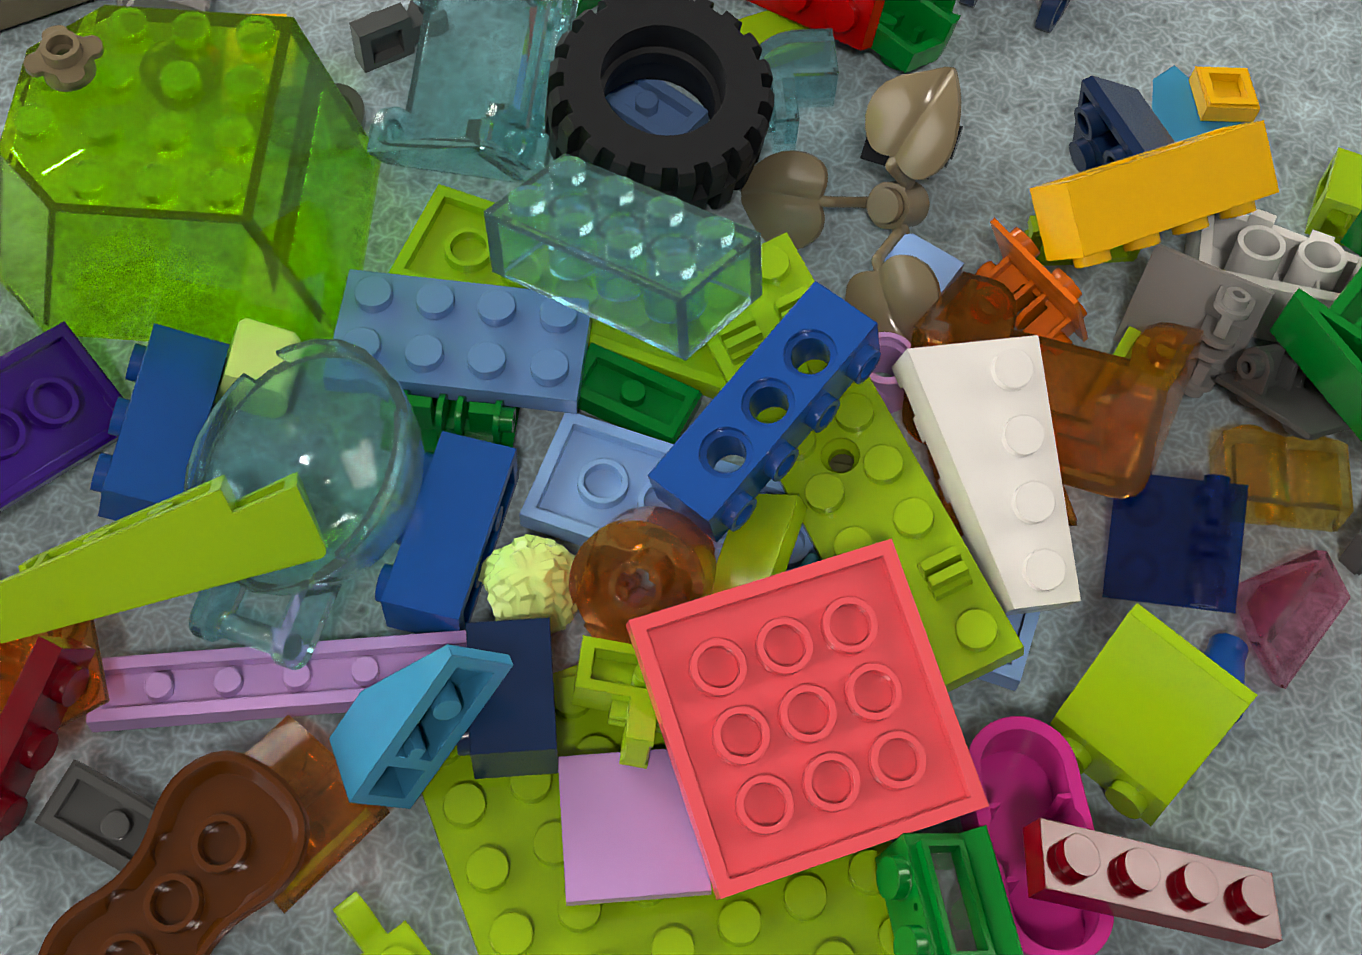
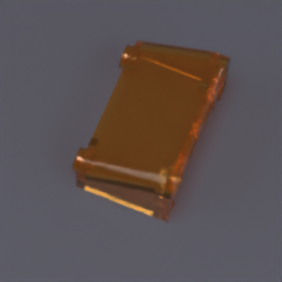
M963 271L913 326L910 348L1033 336L1034 334L1014 330L1017 304L1012 292L1003 283L992 278ZM1168 322L1149 325L1138 336L1132 349L1131 359L1039 336L1062 484L1118 499L1136 496L1145 488L1156 467L1198 359L1204 330ZM904 392L902 407L903 423L908 433L916 441L922 443L912 419L915 414Z

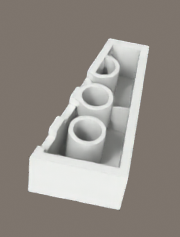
M1257 208L1250 215L1245 214L1228 219H1219L1218 213L1207 216L1209 227L1187 233L1184 254L1275 291L1252 336L1253 338L1273 342L1278 341L1269 330L1298 288L1329 308L1362 267V257L1344 251L1339 244L1334 242L1335 237L1316 230H1312L1309 237L1274 225L1277 216Z
M1033 335L906 349L891 368L900 389L904 388L915 414L912 419L922 443L926 442L940 475L938 482L947 504L951 503L963 531L962 539L1006 616L1058 610L1080 602L1079 584L1039 336Z

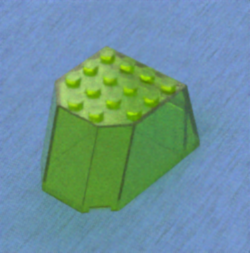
M103 5L66 26L69 31L74 32L76 35L82 37L94 35L99 37L104 46L103 55L94 60L96 75L87 86L72 92L54 90L46 84L43 76H30L26 72L24 64H22L0 139V283L8 292H11L43 333L65 321L76 337L149 341L155 323L231 344L238 322L249 318L296 333L303 345L302 352L330 353L349 269L363 271L381 157L294 17ZM40 42L28 48L25 57L28 54L34 53L38 49Z

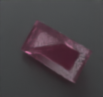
M1314 550L1240 582L1232 591L1249 642L1272 683L1284 689L1287 688L1351 598L1328 552L1322 550Z

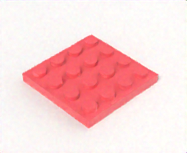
M892 538L637 617L627 622L626 627L716 900L896 839L903 833H913L989 806Z

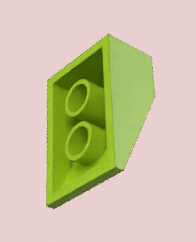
M1136 603L1058 710L1050 726L1057 730L1071 746L1080 774L1085 773L1106 790V799L1113 808L1130 819L1141 818L1149 826H1152L1258 695L1140 604Z

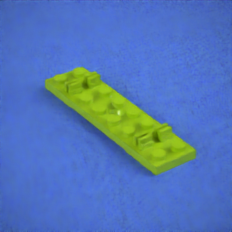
M786 232L678 284L677 287L681 299L727 383L815 281ZM809 360L800 365L797 370L804 374H815L822 371L828 364L821 360ZM868 377L861 384L853 382L838 399L840 400L839 409L828 426L818 433L812 430L797 448L799 454L794 465L779 480V483L785 494L799 495L808 507L802 526L820 560L892 538L947 692H950L1023 656L1024 646L871 378ZM770 407L760 412L756 420L762 423H774L782 419L787 411L780 407ZM839 454L849 455L853 458L854 464L846 472H836L830 467V462L835 456Z

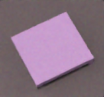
M667 749L650 750L647 769L619 764L620 752L558 757L566 906L711 895V881Z

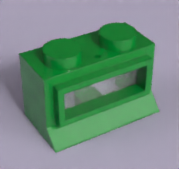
M987 825L961 833H903L875 858L877 887L880 895L885 899L894 934V955H1024Z

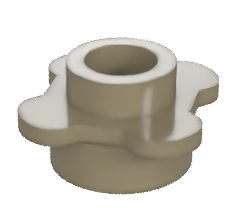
M55 25L42 32V40L38 49L34 53L28 54L24 58L23 64L30 76H43L46 84L52 89L61 92H72L84 88L94 79L96 75L94 60L103 55L104 46L101 39L97 36L89 35L82 37L69 31L63 25Z

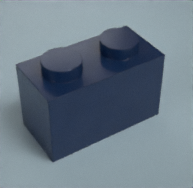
M550 617L466 623L467 648L508 654L513 667L457 743L458 756L470 755L475 779L558 773Z

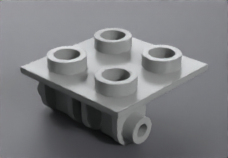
M1157 244L1113 340L1120 343L1128 327L1131 326L1184 352L1185 354L1177 367L1180 369L1178 374L1181 382L1180 390L1189 397L1200 398L1203 393L1210 392L1215 384L1224 387L1215 381L1216 375L1235 371L1237 361L1248 346L1275 291L1162 244Z

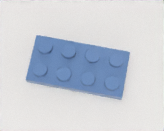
M349 269L325 370L328 386L395 394H400L402 389L410 390L411 395L438 398L439 394L443 393L448 395V400H457L458 396L461 395L467 397V402L495 404L498 399L504 400L505 406L577 414L594 311V298L589 295Z

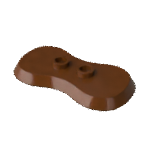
M225 750L211 752L195 759L182 768L163 790L141 845L123 870L109 883L67 910L54 923L46 935L38 955H210L220 940L236 924L273 901L296 877L306 856L310 838L309 817L303 802L284 778L268 765L244 753Z

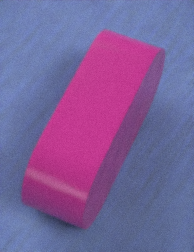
M1010 716L995 720L979 731L969 747L971 758L989 806L960 816L963 832L987 825L1024 955H1096L1105 945L1111 934L1114 916L1028 898L1023 827L1038 818H1044L1095 831L1075 754L1069 743L1057 730L1040 720L1025 716Z

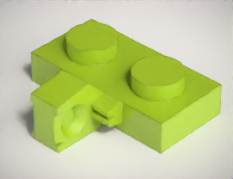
M583 635L571 705L608 711L607 724L624 727L619 764L647 769L649 753L654 745L655 733H661L633 645Z

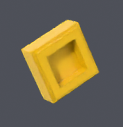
M1195 66L1189 78V84L1200 121L1254 122L1260 111V105L1248 68Z

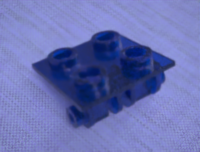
M1116 471L1102 597L1235 614L1249 485L1233 484L1230 477L1217 474L1204 475V480Z

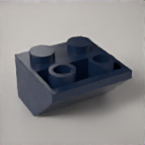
M1090 76L1082 80L1078 107L1074 110L1075 127L1073 140L1069 144L1071 159L1079 172L1175 143L1138 89L1096 76Z

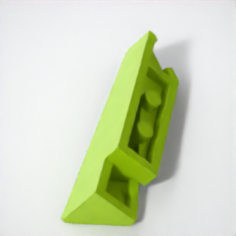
M298 471L237 500L224 474L35 555L18 566L19 573L0 581V643L14 641L322 559L326 555V544Z

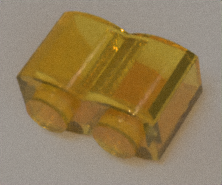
M1240 425L1230 430H1223L1209 452L1213 518L1217 520L1256 525L1275 524L1287 528L1336 532L1354 512L1348 444L1342 441L1327 438L1326 436L1316 440H1305L1295 436L1284 437L1265 431L1257 425Z

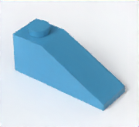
M447 644L362 690L329 738L349 803L411 809L513 667L510 656L508 654Z

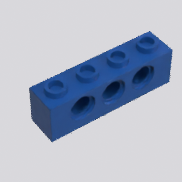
M815 281L647 475L657 498L716 543L728 529L733 532L740 529L752 515L757 504L755 497L771 479L777 482L790 471L799 454L797 448L812 430L818 433L825 429L839 409L840 400L838 399L853 382L857 384L864 382L876 368L881 357L877 322ZM809 360H821L828 364L822 371L815 374H804L797 370L800 365ZM770 407H780L787 411L782 419L774 423H762L756 420L760 412ZM738 455L745 458L744 464L734 472L720 473L714 470L717 462L723 457Z

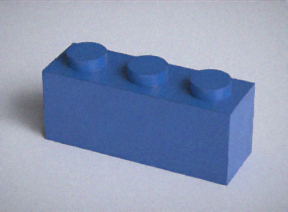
M155 323L147 346L135 343L125 380L136 383L130 400L118 397L108 434L118 436L113 455L100 453L91 482L90 490L101 493L99 517L117 521L189 490L230 344Z
M442 431L434 454L429 452L424 454L417 474L416 486L420 493L414 508L405 507L398 523L396 543L400 545L396 559L393 565L384 564L376 584L375 600L381 603L387 627L415 634L466 630V623L471 622L483 586L482 582L478 581L482 563L495 550L519 479L516 448Z

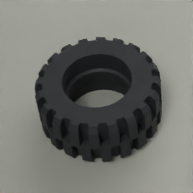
M601 0L598 2L596 14L591 9L583 11L572 21V30L563 33L555 47L554 60L550 62L545 107V133L550 136L549 150L556 164L560 166L565 165L563 177L578 191L583 187L589 190L587 201L600 209H605L607 204L619 209L618 217L635 221L636 214L651 216L652 224H670L671 216L681 214L684 221L696 219L703 216L706 204L711 209H718L730 201L733 190H739L744 187L754 165L758 162L774 110L775 94L770 89L773 82L771 68L765 59L760 60L762 47L754 35L750 32L743 35L740 32L742 22L727 10L723 15L713 10L714 3L712 1ZM641 79L668 81L694 95L703 107L708 110L710 121L700 128L684 134L668 136L651 134L641 131L622 120L610 107L605 97L615 88L631 81Z

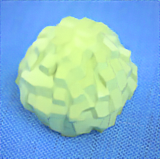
M529 534L514 538L511 544L494 550L482 563L478 581L482 582L485 590L488 592L487 600L492 607L493 615L496 617L495 621L550 617L551 634L565 630L566 625L572 622L578 608L582 605L581 597L585 591L582 562L562 544L556 543L555 540Z

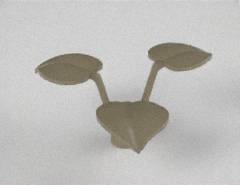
M940 67L897 76L886 81L871 97L865 114L866 136L870 146L876 152L889 156L885 168L896 181L882 182L876 185L871 190L869 196H823L828 182V172L824 163L807 152L790 150L772 154L758 162L754 166L746 184L741 189V203L755 230L766 242L787 232L796 249L805 248L819 237L824 228L825 215L823 207L867 208L868 215L876 226L882 229H892V233L872 256L873 270L857 273L849 280L846 287L845 301L877 322L878 333L891 332L901 335L914 348L932 346L942 304L939 282L930 266L917 257L895 255L886 261L885 258L905 234H910L909 227L920 224L928 214L930 207L929 196L925 188L915 182V180L927 179L938 173L945 166L954 150L961 117V89L958 73L954 67Z

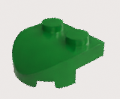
M885 0L871 49L880 54V59L884 64L904 73L936 61L944 52L961 15L952 12L956 0Z

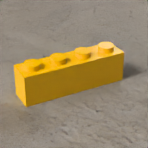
M1264 120L1222 127L1029 188L1046 260L1072 259L1074 268H1084L1107 262L1112 259L1110 249L1123 245L1125 252L1161 243L1159 232L1171 229L1172 235H1180L1209 227L1207 216L1216 213L1219 214V219H1228L1256 211L1255 200L1279 192Z

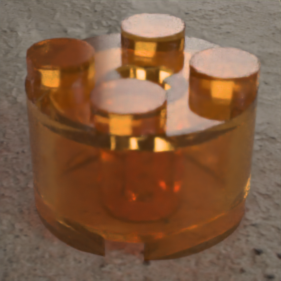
M644 506L627 509L615 516L583 543L571 566L569 592L573 605L576 603L582 618L586 622L584 624L585 628L592 637L632 644L626 627L629 620L711 595L717 570L713 541L694 522L671 509ZM638 569L649 573V581L655 584L650 590L641 586L642 575L636 572Z

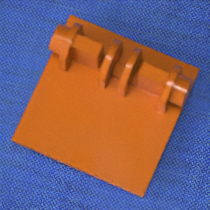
M994 217L990 224L1003 259L997 265L992 261H988L977 270L974 278L979 282L978 290L999 310L1002 308L1001 313L1007 319L1022 310L1016 317L1013 326L1018 331L1022 330L1024 336L1038 335L1041 354L1049 353L1054 359H1058L1072 346L1073 342L1068 337L1073 333L1083 342L1089 339L1083 319L1087 312L1078 300L1082 296V292L1063 270L1056 268L1050 273L1036 259L1040 255L1039 249L1020 228L1015 227L1009 232Z

